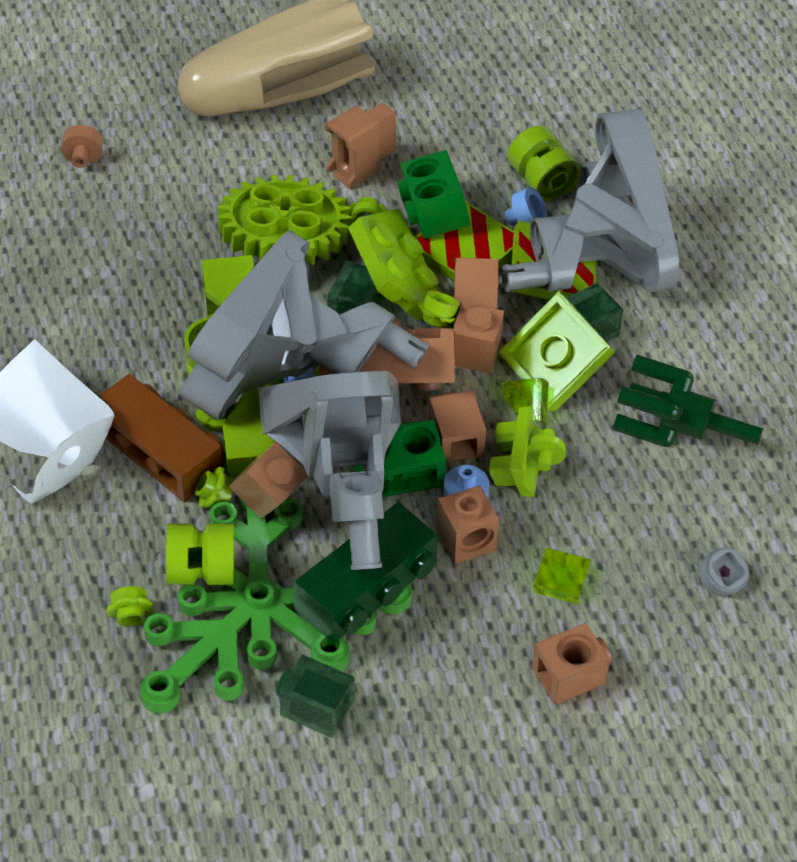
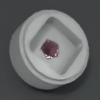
M722 547L714 550L702 560L699 573L703 585L709 592L717 596H729L746 585L749 578V567L745 558L738 551Z

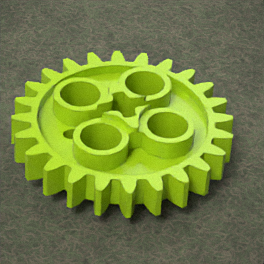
M274 174L271 176V181L267 182L260 177H256L255 185L242 181L241 190L230 188L229 196H222L221 205H218V233L222 234L223 243H231L232 252L244 250V256L257 255L260 261L280 237L288 230H291L310 242L305 261L313 265L315 264V256L328 260L330 251L339 253L341 251V244L348 243V235L351 234L348 227L352 223L351 207L345 206V197H336V189L324 191L323 182L313 186L309 185L308 177L303 178L300 182L294 181L293 175H288L284 181L279 180Z

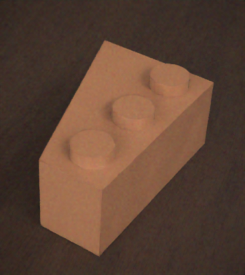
M404 329L421 341L430 344L422 360L418 361L419 364L415 369L378 345L359 371H389L397 377L398 383H416V390H441L442 383H455L454 329ZM322 364L319 365V376L336 374Z

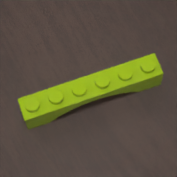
M252 255L202 260L203 284L208 317L214 314L218 307L254 268ZM279 380L259 388L279 384ZM259 388L243 393L233 412L222 424L227 474L234 479L261 453L275 443L268 435H262Z

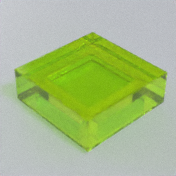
M546 547L533 584V593L578 604L590 569L591 559Z

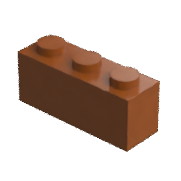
M129 373L98 396L108 404L115 415L105 439L184 503L195 495L196 484L205 471L213 472L217 467L223 468V447L218 438L211 432H203L193 424L182 409L178 407L173 408L161 399L158 392L150 384H142Z

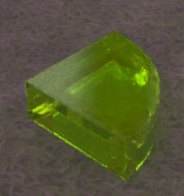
M543 378L502 382L504 397L517 414L519 407L532 406L534 410L533 422L536 424H547L548 381Z

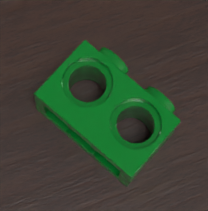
M447 150L400 163L404 179L397 180L396 182L401 200L405 206L410 226L418 224L423 239L471 225L464 194Z
M434 419L406 422L400 425L385 453L382 497L444 487L446 459ZM362 465L347 466L349 472L363 471Z

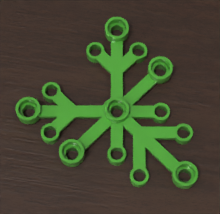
M238 495L237 500L240 508L247 512V525L237 518V509L232 503L218 502L211 507L209 511L210 524H234V540L248 550L249 578L234 568V584L225 585L231 591L206 592L198 584L185 585L179 590L178 604L183 614L198 616L203 612L232 610L223 619L172 622V619L163 613L153 614L146 619L144 623L145 637L148 643L153 646H165L170 642L199 640L166 671H154L144 678L140 685L142 704L147 710L154 713H166L175 708L180 700L179 686L217 651L219 670L214 675L215 693L220 699L225 701H232L240 697L244 686L242 673L238 670L237 633L250 621L252 640L248 643L247 654L248 662L256 669H268L274 665L277 659L276 644L271 639L270 620L311 650V662L319 672L336 674L347 667L349 663V645L347 641L342 637L333 644L318 629L288 608L294 607V588H280L276 582L268 579L267 549L288 530L295 529L301 525L303 513L302 505L299 501L286 498L275 508V517L267 524L265 516L260 519ZM288 511L295 513V515L290 517L283 516L282 514ZM220 515L230 516V518L226 520L217 519V517ZM202 547L189 548V561L202 562ZM411 584L402 590L399 597L389 606L382 605L379 609L388 614H398L405 611L410 606L412 600ZM256 594L267 595V597L260 600L254 599L252 596ZM197 597L200 599L195 603H188L185 601L187 598ZM376 611L368 616L369 620L354 634L367 635L375 629ZM161 626L166 628L162 633L152 632V629ZM327 646L338 648L335 652L331 653L322 650ZM265 649L270 652L266 656H257L254 654L257 650ZM226 680H233L236 682V685L227 688L223 687L221 683ZM158 684L168 686L163 691L152 690V687Z

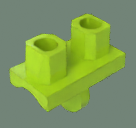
M532 406L519 407L518 417L515 421L497 423L495 432L496 444L500 452L512 451V454L491 457L489 472L495 486H517L520 495L535 497L539 470L543 472L549 471L552 465L561 463L566 455V445L560 438L555 436L554 430L548 428L542 430L534 424V410Z

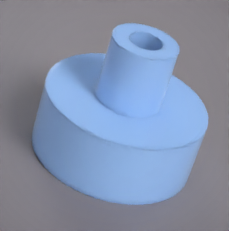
M527 187L514 193L511 199L512 208L505 211V218L510 225L517 224L518 220L531 223L532 219L548 217L545 203L541 195L533 187Z
M457 466L451 469L445 476L444 496L480 485L488 498L489 479L484 471L475 466Z

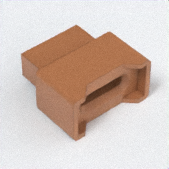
M380 103L367 112L359 106H355L324 125L325 131L331 133L332 158L326 166L327 171L331 172L336 169L338 172L334 173L333 176L349 189L380 172V160L396 150V112L384 103Z

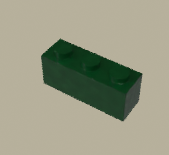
M399 502L384 512V518L377 519L381 568L351 570L352 560L349 539L294 581V609L333 644L345 634H353L364 625L369 615L382 605L389 606L407 585L416 578L423 579L437 563L438 534Z

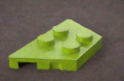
M398 209L359 217L348 229L377 291L391 302L402 307L414 319L420 321L424 314L418 307L419 301H424L428 291L440 292L437 286L439 283L438 278L428 268L422 256L423 248L421 244L413 237L401 211ZM455 322L448 323L447 327L444 328H454Z

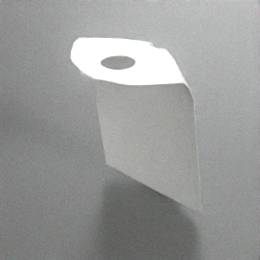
M35 339L0 372V441L19 452L48 458L36 477L33 493L24 494L16 486L12 485L20 496L31 504L75 480L87 465L93 463L105 441L115 416L108 404L75 377ZM58 462H59V463H62V464H64V465H67V466H66V467H63V468H59V467H58Z

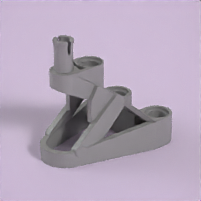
M641 109L600 113L597 115L595 136L601 156L600 159L596 162L582 163L580 187L577 190L574 206L570 214L532 219L530 239L536 262L503 265L501 276L506 292L544 286L547 292L571 289L578 263L595 260L604 261L636 284H642L648 292L673 290L677 285L679 276L678 249L652 134L646 116ZM631 195L635 207L628 204L625 196ZM599 235H606L610 242Z
M288 230L218 307L195 338L188 352V357L197 362V365L182 386L180 397L218 421L225 415L240 394L288 376L299 377L309 368L322 364L336 374L359 372L379 345L415 369L419 364L418 361L422 360L430 344L421 341L393 323L395 315L374 302L363 304L339 315L336 311L312 297L309 291L305 256L310 242L293 231ZM272 326L273 335H267Z
M389 371L352 372L316 376L259 388L262 435H268L302 463L307 475L314 476L322 495H330L333 522L348 521L352 560L351 570L381 568L377 519L384 518L382 491L384 489L385 453L401 425L397 377ZM362 465L363 469L362 472L337 474L332 472V467Z

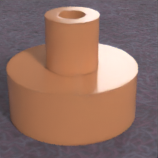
M75 125L68 128L64 132L61 151L63 156L78 168L85 167L87 163L97 162L102 153V135L96 129L86 125Z

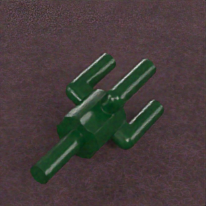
M638 354L636 355L631 371L673 384L670 393L658 391L634 382L631 383L629 388L622 386L617 403L661 418L658 427L617 414L613 425L614 431L662 447H670L675 441L677 432L702 440L705 438L708 429L755 445L759 444L764 428L715 413L714 409L717 400L691 392L694 376L690 371Z

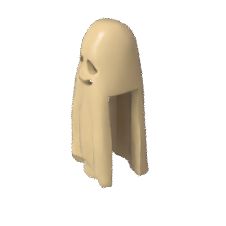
M308 0L232 35L203 50L187 61L181 70L177 82L179 97L183 105L195 115L211 117L234 112L260 110L326 94L354 79H364L374 73L375 65L367 53H363L357 44L371 39L373 28L364 21L355 2H350L349 0Z

